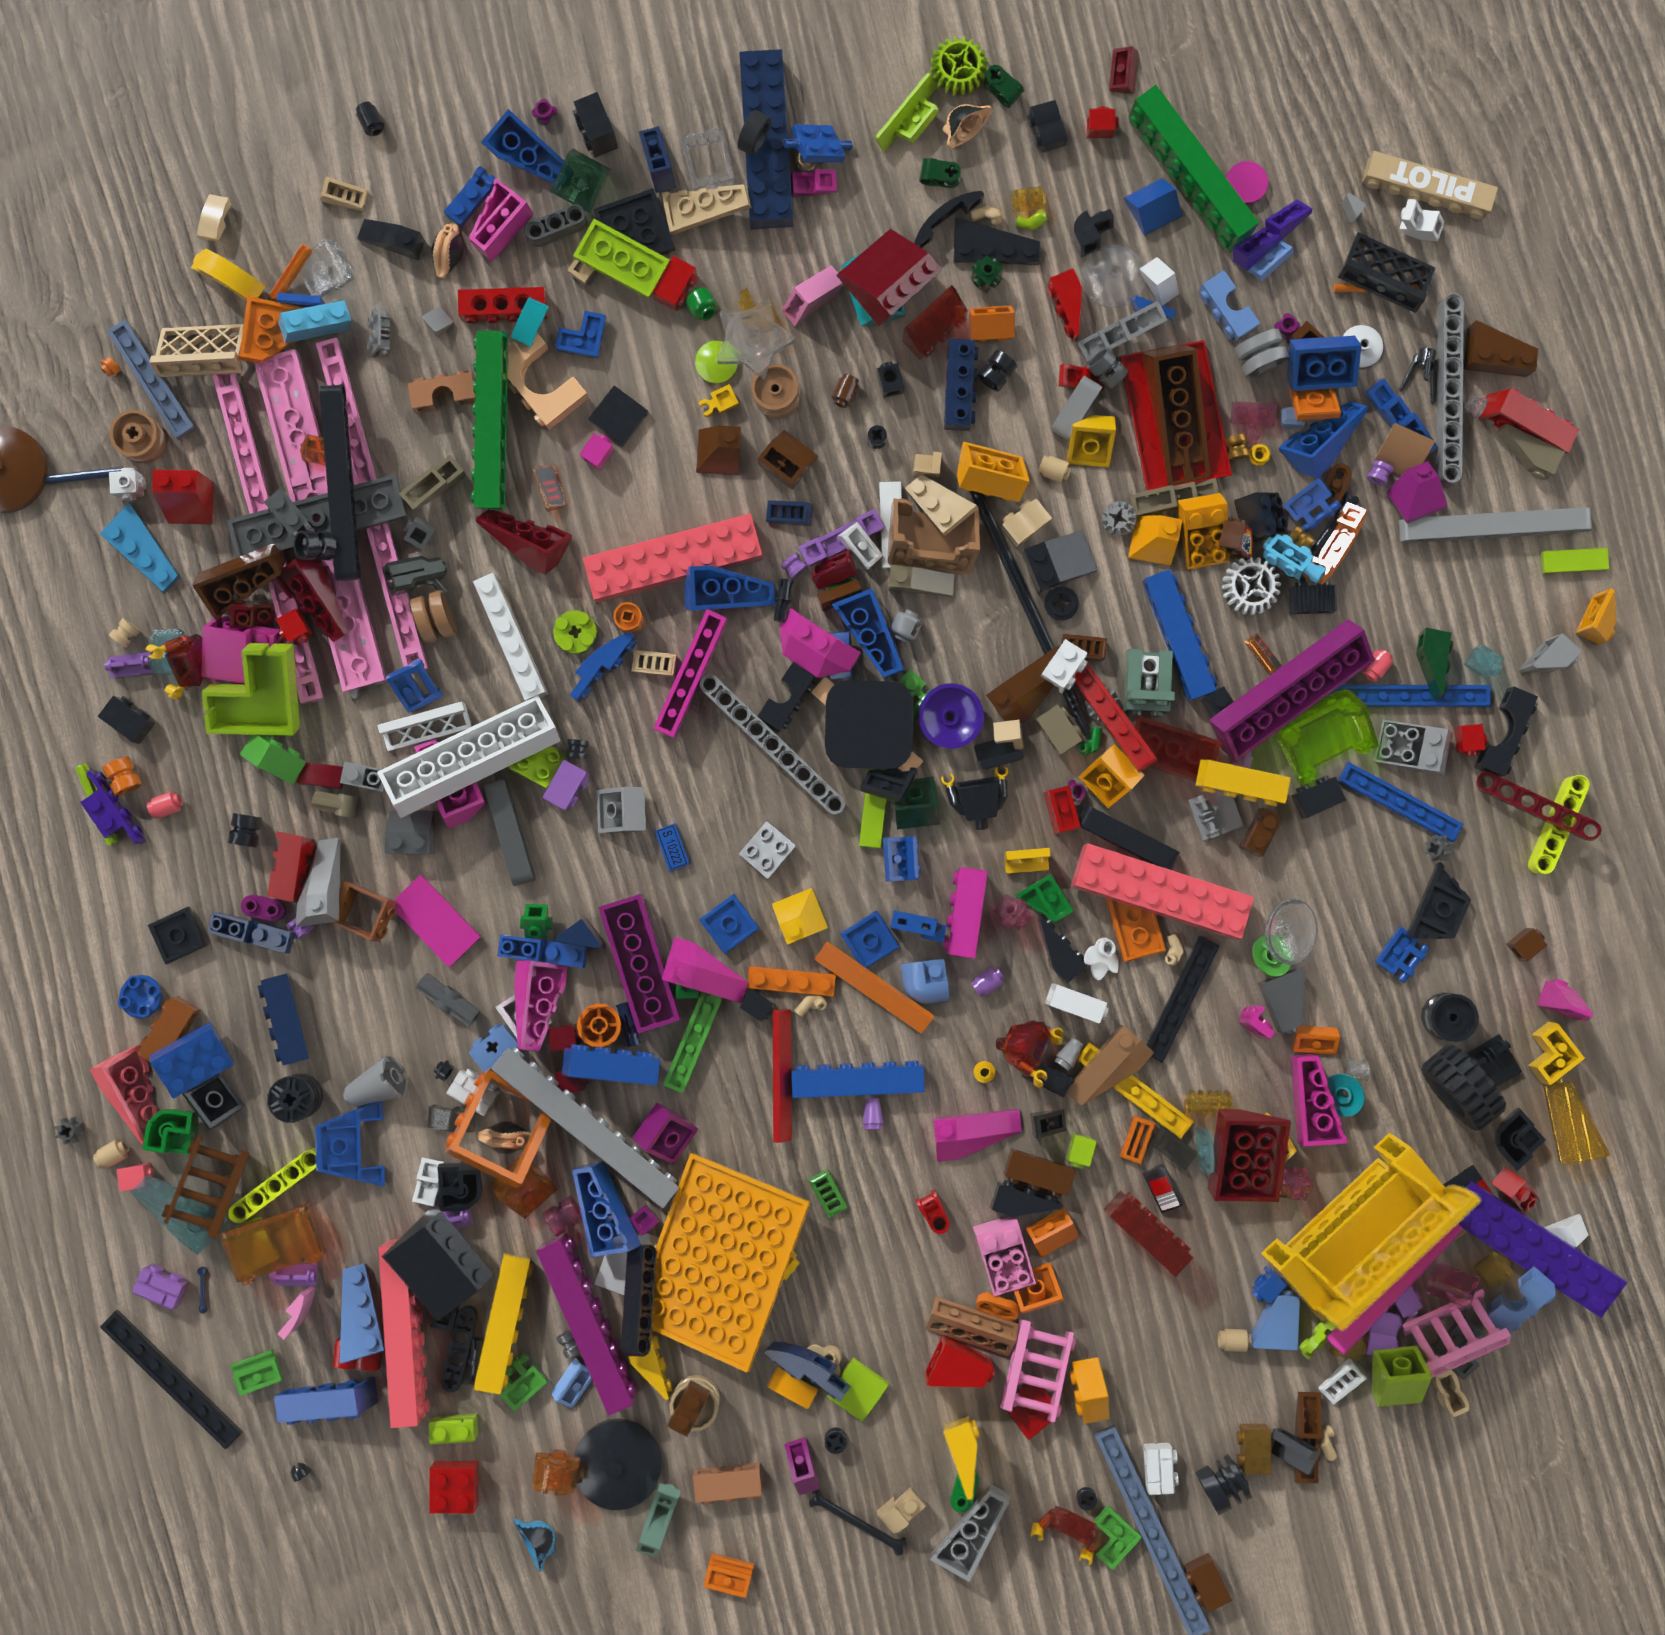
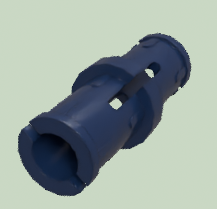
M628 1002L616 1005L627 1046L631 1047L641 1044Z

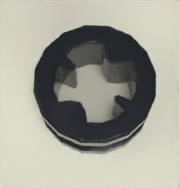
M1083 1487L1077 1492L1076 1499L1082 1509L1091 1510L1096 1506L1097 1497L1093 1489ZM1085 1494H1086L1088 1497H1089V1496H1092V1497H1090L1091 1502H1090V1503H1087L1086 1501H1083V1502H1082V1501H1081V1500H1083V1497H1082V1496L1085 1495Z

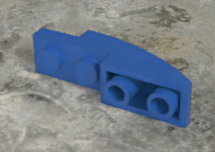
M632 632L621 635L593 652L576 670L575 673L581 677V680L570 693V696L578 702L581 699L585 700L591 693L590 687L594 681L597 683L604 674L602 670L604 668L610 672L614 669H619L624 661L622 657L626 652L630 653L637 643L635 641L637 637Z
M500 935L497 956L585 968L588 947L549 940Z

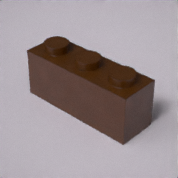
M1011 1148L1003 1173L1008 1177L1007 1180L1012 1183L1020 1184L1021 1181L1029 1183V1188L1041 1191V1188L1050 1190L1049 1194L1062 1197L1063 1194L1069 1196L1076 1170L1073 1167Z

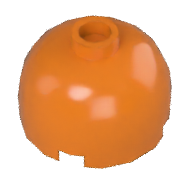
M596 1003L589 1005L578 1018L577 1030L579 1036L586 1044L592 1047L603 1048L610 1046L621 1033L622 1023L620 1016L615 1009L607 1004Z

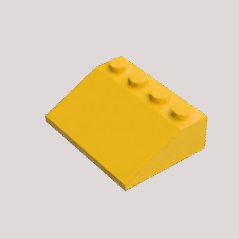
M967 1416L945 1424L943 1432L967 1499L970 1500L973 1496L977 1438H980L975 1419L970 1420V1417Z

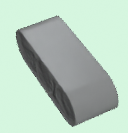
M1084 375L1050 430L1069 441L1072 424L1084 418L1101 391L1102 386Z

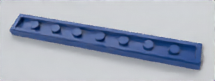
M1341 685L1316 703V707H1491V685H1448L1446 693L1437 700L1432 698L1428 685Z

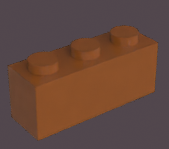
M179 996L171 997V999L168 998L162 1006V1014L152 1022L150 1034L148 1037L145 1036L140 1042L139 1048L141 1049L137 1055L150 1062L151 1054L184 1037L199 1014L200 1008Z

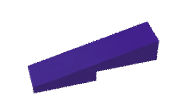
M1296 200L1267 218L1263 229L1233 247V262L1248 271L1312 213V208Z

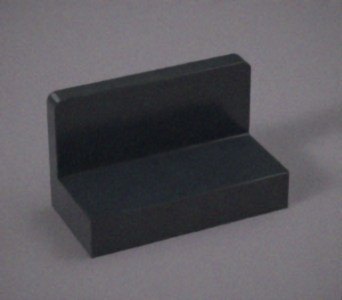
M995 740L974 746L980 771L1024 758L1022 750L1014 749L1013 742L996 744Z
M1283 1428L1273 1429L1271 1438L1276 1441L1271 1453L1310 1475L1321 1451Z

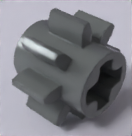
M1434 835L1431 836V842H1425L1427 845L1425 853L1432 856V861L1439 859L1447 861V855L1454 854L1452 851L1454 843L1447 840V835L1440 837Z
M71 1117L70 1120L62 1118V1124L55 1126L58 1134L56 1138H61L63 1144L69 1143L70 1140L72 1143L79 1142L78 1136L85 1134L82 1131L84 1123L77 1122V1117Z

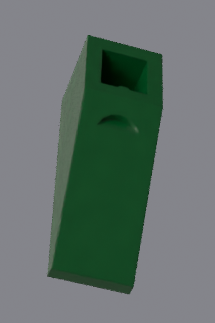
M1425 628L1418 636L1416 656L1432 698L1437 700L1446 693L1448 688V681L1445 680L1446 673L1449 672L1451 665L1448 657L1453 648L1452 632Z

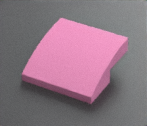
M310 1286L303 1291L286 1310L292 1318L278 1333L282 1339H286L296 1331L305 1319L315 1295L314 1286Z

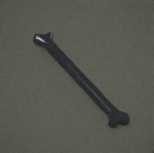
M1348 492L1344 493L1342 507L1338 509L1310 549L1311 555L1314 557L1318 555L1338 525L1337 519L1347 502L1357 505L1359 503L1358 496H1351ZM1302 575L1299 581L1306 582V578Z
M819 1489L812 1491L813 1498L809 1501V1507L821 1506L892 1547L896 1556L903 1554L902 1547L906 1544L905 1537L895 1539L825 1499Z

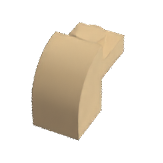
M910 1487L898 1499L893 1496L877 1510V1516L892 1533H897L907 1527L909 1521L923 1510L926 1505Z

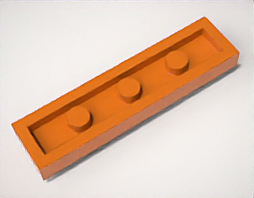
M749 966L747 988L834 996L836 974Z

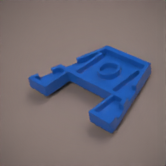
M382 1101L363 1105L315 1126L316 1171L385 1186V1166L361 1167L360 1122L383 1120Z

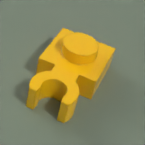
M730 384L711 392V400L703 399L698 403L699 407L709 406V410L703 413L705 418L710 417L716 409H718L719 414H722L739 406V402Z

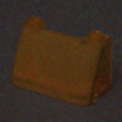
M311 1202L300 1205V1207L293 1210L289 1209L286 1212L240 1225L237 1228L225 1229L219 1233L221 1244L236 1282H242V1286L255 1282L256 1277L304 1261H308V1264L320 1261L321 1255L326 1253Z

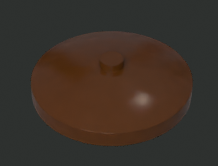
M0 426V513H11L29 506L41 494L45 486V477L48 475V463L43 448L32 436L14 427Z

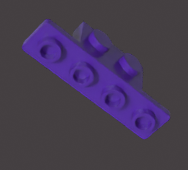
M87 771L88 776L98 790L80 803L103 837L109 838L124 828L135 844L146 842L143 837V830L133 823L130 811L126 807H122L118 801L120 797L115 796L112 789L107 785L106 782L108 780L101 771Z

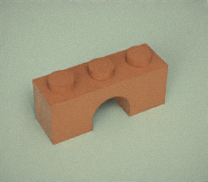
M458 371L456 375L451 376L440 374L436 375L434 379L428 380L425 378L414 379L413 382L407 383L411 408L416 414L436 411L437 397L443 392L453 393L454 401L458 407L474 404L476 394L473 392V382L476 379L472 372Z

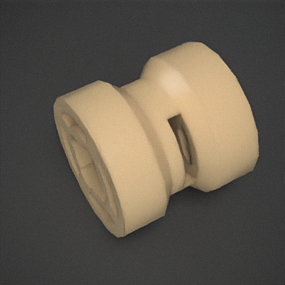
M122 618L118 629H113L109 636L118 644L127 648L131 644L130 638L137 637L141 631L130 621Z

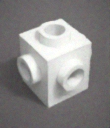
M122 468L118 472H109L110 494L127 501L136 500V497L144 496V490L146 489L145 478L142 474L135 471L134 468Z

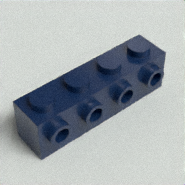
M949 339L944 412L945 430L969 431L971 424H975V411H972V403H976L977 391L973 390V382H977L978 369L974 368V361H978L979 348L975 347V340Z
M287 973L261 980L262 985L257 987L260 998L265 997L267 1006L263 1007L266 1020L271 1019L272 1027L268 1029L271 1041L276 1040L278 1049H274L277 1062L281 1061L284 1066L309 1059Z

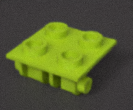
M549 746L510 765L508 769L547 789L563 760H566L567 757L566 753Z

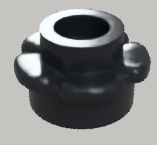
M448 1060L444 1063L440 1061L434 1069L436 1079L445 1081L452 1073L454 1066L449 1064Z

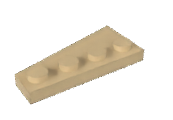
M744 184L722 186L710 190L701 188L699 191L661 192L669 232L672 235L751 208L748 189Z

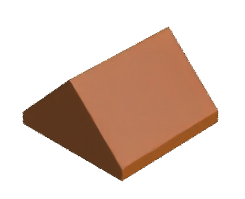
M1050 1262L1032 1268L1036 1284L1013 1291L1021 1314L1064 1301Z

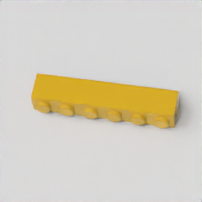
M503 1253L475 1378L474 1390L501 1395L502 1388L506 1389L509 1375H505L507 1366L511 1367L514 1353L510 1352L511 1345L516 1344L519 1332L515 1330L517 1321L521 1322L523 1308H520L522 1299L526 1300L528 1286H525L526 1277H531L533 1264H530V1258Z

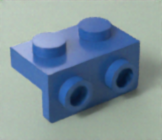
M916 836L883 838L886 882L918 880L920 866L917 855L919 845Z

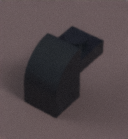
M1111 209L1099 211L1092 217H1090L1086 210L1076 219L1074 223V244L1080 257L1101 249L1099 233L1114 227V215Z

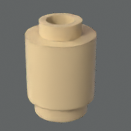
M1050 455L1049 457H1043L1038 472L1042 473L1044 477L1062 483L1063 479L1068 480L1072 468L1068 467L1069 462Z
M115 1139L97 1150V1153L93 1155L94 1162L102 1170L105 1168L109 1169L128 1158L129 1147L125 1141Z
M1224 1329V1331L1218 1332L1219 1349L1231 1352H1247V1349L1251 1348V1334H1247L1246 1329Z

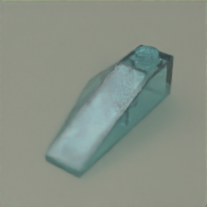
M146 1175L131 1193L183 1245L198 1255L212 1240V1238L208 1237L209 1232L205 1231L206 1228L171 1218L169 1225L164 1224L165 1218L161 1217L166 1204H171L177 1188L173 1187L170 1183ZM181 1196L175 1207L176 1210L208 1220L210 1218L214 1219L217 1213L213 1206ZM227 1211V1214H226V1216H225V1219H224L223 1224H224V1223L226 1222V1220L229 1218V1216H228V1211Z

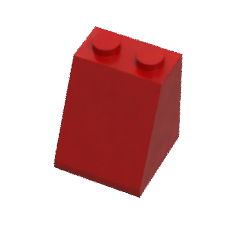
M153 470L152 492L169 524H213L214 482L197 470Z
M942 1335L925 1370L924 1377L926 1385L930 1387L984 1388L987 1382L990 1383L992 1381L995 1370H993L994 1366L990 1356Z

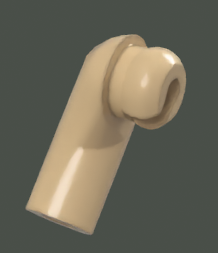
M984 206L970 211L973 222L985 217L990 218L993 225L1002 222V213L999 209Z

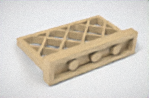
M244 324L162 328L156 355L151 356L149 363L157 377L242 373L243 365L241 360H239ZM233 332H239L233 339L228 337ZM213 333L219 334L211 341L207 338ZM192 334L198 335L190 342L186 339ZM177 335V337L169 343L166 341L167 336ZM224 339L228 341L220 348L216 346L219 342H221ZM203 340L207 342L204 346H202L199 349L195 347ZM182 341L186 343V345L178 350L174 348ZM232 347L236 349L235 352H226ZM211 348H213L214 350H216V351L213 352V353H205V352H207L208 350H210ZM190 349L195 351L192 354H185ZM169 350H171L172 352H174V353L171 354V355H164V354L167 353Z

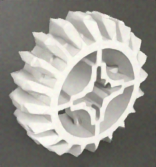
M1250 557L1247 561L1243 558L1239 559V564L1236 562L1231 564L1232 569L1228 568L1226 570L1228 576H1224L1222 581L1228 583L1222 586V590H1228L1223 597L1231 598L1227 604L1230 606L1235 603L1234 611L1239 610L1241 607V612L1244 615L1248 609L1250 615H1254L1256 610L1261 614L1264 612V608L1270 609V603H1275L1277 601L1275 596L1280 594V591L1275 588L1281 586V582H1275L1279 574H1272L1275 570L1274 566L1268 569L1269 563L1265 561L1261 564L1260 557L1256 558L1255 562ZM1243 570L1257 571L1252 577L1239 574ZM1262 577H1264V579L1266 580L1267 591L1266 588L1261 584ZM1255 580L1253 585L1254 589L1248 592L1250 587L1249 583ZM1235 581H1237V584L1242 589L1240 596L1236 591ZM1250 595L1264 598L1260 602L1246 601Z

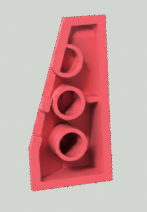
M136 1045L102 1061L89 1070L100 1090L139 1142L143 1144L148 1120L157 1113V1107L153 1103L152 1092L154 1091L153 1086L149 1082V1065L146 1059L137 1055L140 1048Z

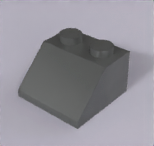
M390 811L385 830V854H434L435 811H415L400 818L397 811Z

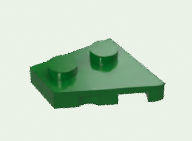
M1052 874L1015 894L1017 899L1054 922L1074 911Z

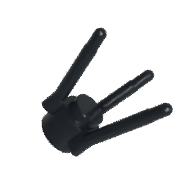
M1420 348L1418 355H1413L1412 363L1399 388L1400 391L1404 390L1416 364H1418V368L1425 370V381H1428L1430 373L1431 404L1435 403V367L1437 362L1435 359L1437 353L1435 349Z

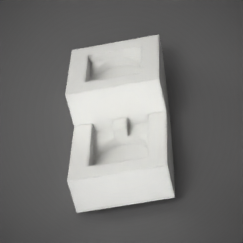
M422 1157L416 1178L417 1184L412 1200L413 1203L435 1207L437 1191L439 1189L437 1167L438 1164H443L444 1162Z

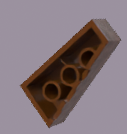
M275 543L199 572L192 586L217 621L224 613L230 611L231 605L238 604L243 599H247L258 588H262L280 575L286 560Z

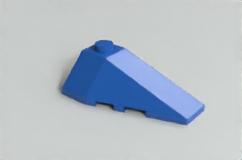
M1352 401L1340 407V418L1325 419L1320 423L1315 421L1310 424V429L1302 434L1299 431L1293 434L1279 447V451L1300 473L1318 478L1332 465L1367 412L1368 406Z
M711 565L688 566L684 584L685 609L693 611L775 605L774 583Z

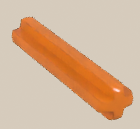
M300 245L270 292L269 296L273 300L277 301L278 293H286L312 254V249L307 245Z

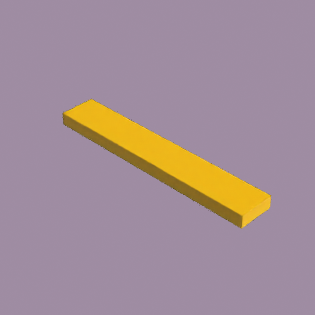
M1088 1042L1080 1052L1077 1061L1086 1066L1099 1049ZM1133 1075L1113 1086L1115 1090L1180 1139H1182L1194 1123L1189 1117Z

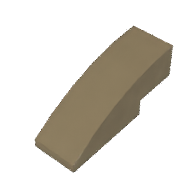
M449 455L437 466H431L403 489L399 495L414 511L459 482L466 476L465 471Z

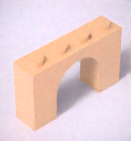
M537 333L532 347L517 340L508 346V387L514 394L518 392L522 396L520 401L528 411L532 409L535 412L534 419L541 427L545 425L548 430H551L586 402L589 397L574 377H571L558 389L549 394H536L525 386L524 378L527 368L549 350L546 342Z

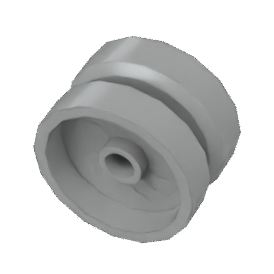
M1271 329L1257 334L1235 347L1234 351L1238 360L1246 361L1241 367L1246 378L1256 377L1269 372L1291 358L1287 347L1279 346L1283 341L1279 329Z

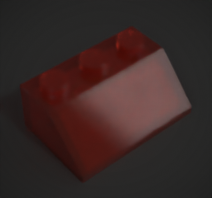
M953 285L904 328L902 342L919 360L923 356L929 357L936 349L934 346L939 342L944 343L951 336L950 332L955 327L959 329L967 321L968 310Z

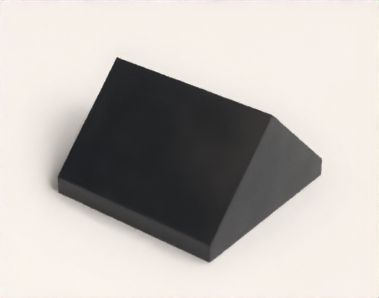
M221 1073L182 1094L208 1130L218 1127L244 1107V1104Z

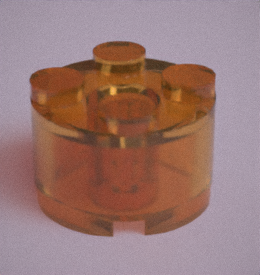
M560 1449L553 1450V1453L548 1454L544 1452L536 1453L532 1488L544 1494H548V1490L555 1491V1495L574 1493L580 1458L568 1456L566 1451Z

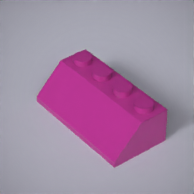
M959 867L958 872L954 871L952 884L956 885L955 893H951L949 906H953L952 915L948 914L946 922L950 930L949 936H945L943 949H947L946 954L975 958L988 873L986 870Z

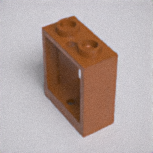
M343 881L339 891V921L330 923L370 941L381 942V939L387 933L389 920L396 912L395 906L397 901L355 883ZM357 892L383 903L372 932L346 921Z

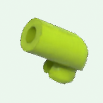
M1038 210L1030 218L1018 215L1015 226L1034 231L1045 224L1047 214L1044 210Z

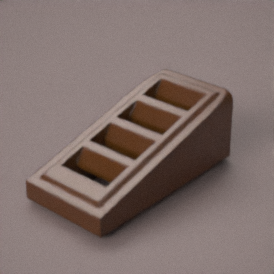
M1070 634L1062 635L1061 645L1065 639L1067 641L1073 640L1075 646H1077L1078 641H1081V649L1086 652V644L1089 642L1090 651L1087 653L1086 659L1095 661L1105 660L1107 638ZM1095 644H1099L1098 654H1094Z

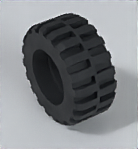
M1446 1045L1422 1065V1074L1426 1082L1431 1086V1089L1446 1107L1470 1129L1474 1131L1482 1130L1505 1111L1506 1102L1500 1090L1494 1085L1491 1078L1486 1075L1485 1071L1459 1047Z

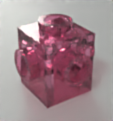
M1008 894L1003 897L994 909V912L1002 918L1000 922L1009 929L1014 927L1018 931L1021 927L1023 928L1028 924L1032 914L1027 909L1029 905L1019 897L1017 900H1014Z
M1284 1167L1280 1198L1306 1200L1308 1193L1313 1190V1179L1309 1176V1169Z

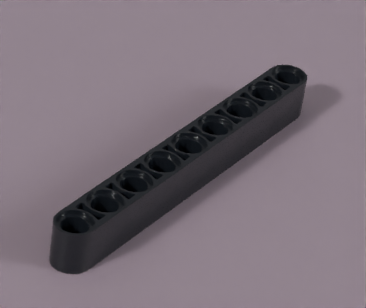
M343 384L320 386L331 533L336 540V553L333 557L334 574L337 581L360 579L361 572L346 391Z

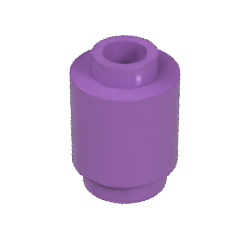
M991 966L976 976L971 984L980 997L987 996L1003 985L1002 980L1005 977L998 967L993 969Z

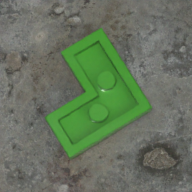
M1107 1505L1094 1519V1524L1109 1537L1095 1554L1109 1568L1114 1570L1142 1536L1113 1508Z

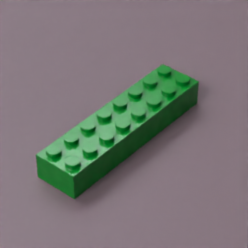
M1154 85L1136 98L1129 114L1131 126L1134 129H1138L1142 135L1143 142L1153 149L1157 161L1164 164L1169 177L1172 180H1176L1180 186L1181 193L1191 200L1196 213L1203 216L1208 229L1214 231L1218 236L1220 245L1231 252L1234 246L1253 234L1259 221L1158 86Z

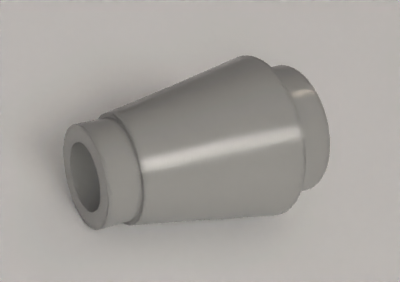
M1072 1038L1055 1055L1054 1064L1066 1072L1073 1069L1083 1044Z

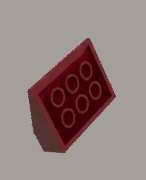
M890 228L836 276L874 322L880 326L940 273L942 268L927 251Z
M1218 1109L1207 1187L1214 1201L1279 1202L1291 1127L1290 1120L1241 1109Z

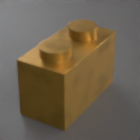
M1240 1424V1431L1236 1433L1237 1444L1240 1445V1453H1237V1464L1245 1475H1272L1271 1429L1267 1424Z

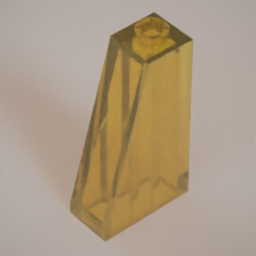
M1559 1078L1552 1085L1543 1084L1559 1162L1568 1165L1609 1157V1150L1574 1084L1565 1081L1563 1078Z

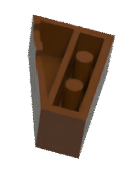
M1476 320L1467 330L1463 370L1528 377L1537 369L1539 349Z

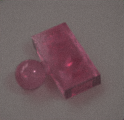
M1232 401L1230 423L1247 424L1248 427L1243 432L1247 436L1246 443L1254 444L1260 438V432L1256 428L1257 425L1275 426L1277 403Z

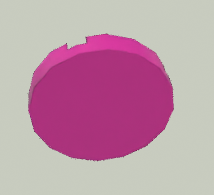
M1251 161L1239 162L1226 175L1227 180L1246 205L1260 201L1266 193L1268 176L1265 170L1257 163Z

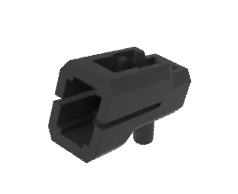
M421 555L389 562L383 566L385 580H392V582L387 583L391 596L408 593L414 586L421 584L433 585L437 591L442 590L443 593L448 591L440 581L447 574L446 564L440 557L427 559Z

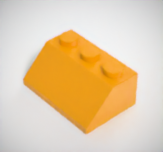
M963 442L957 470L959 487L966 491L980 492L986 496L1000 497L1006 501L1020 502L1029 483L1023 457Z

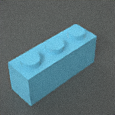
M345 300L281 312L278 324L285 343L348 331L351 318Z

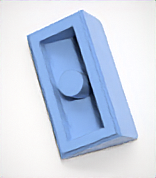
M577 1357L574 1358L551 1392L556 1402L571 1409L576 1405L592 1381L585 1362Z

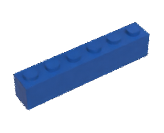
M1169 569L1145 578L1142 581L1167 649L1168 651H1173L1172 662L1187 701L1189 702L1215 692L1217 682L1214 675L1209 673L1208 658L1205 654H1202L1200 637L1194 633L1192 628L1194 626L1193 619L1190 614L1186 613L1184 607L1186 606L1185 598L1182 593L1179 594L1176 587L1178 586L1176 575L1174 573L1171 574Z
M916 1060L905 1061V1065H897L895 1061L883 1062L884 1066H875L874 1062L862 1063V1067H853V1063L840 1064V1068H831V1064L818 1065V1069H809V1065L796 1066V1070H792L793 1098L925 1092L923 1064H918Z

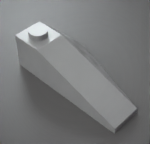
M339 837L318 841L297 903V927L339 921L341 839Z

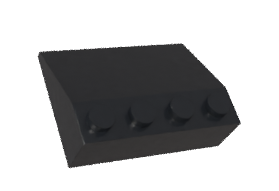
M431 1208L381 1256L436 1321H439L477 1293L494 1276L492 1271L440 1210Z

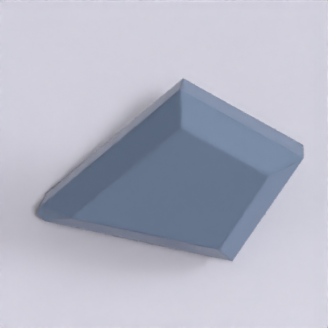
M1293 406L1281 408V427L1287 429L1304 428L1306 420H1296Z

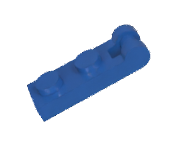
M479 166L472 178L443 211L444 214L462 228L492 192L495 177L488 175L487 170ZM481 180L485 182L482 188L478 185Z

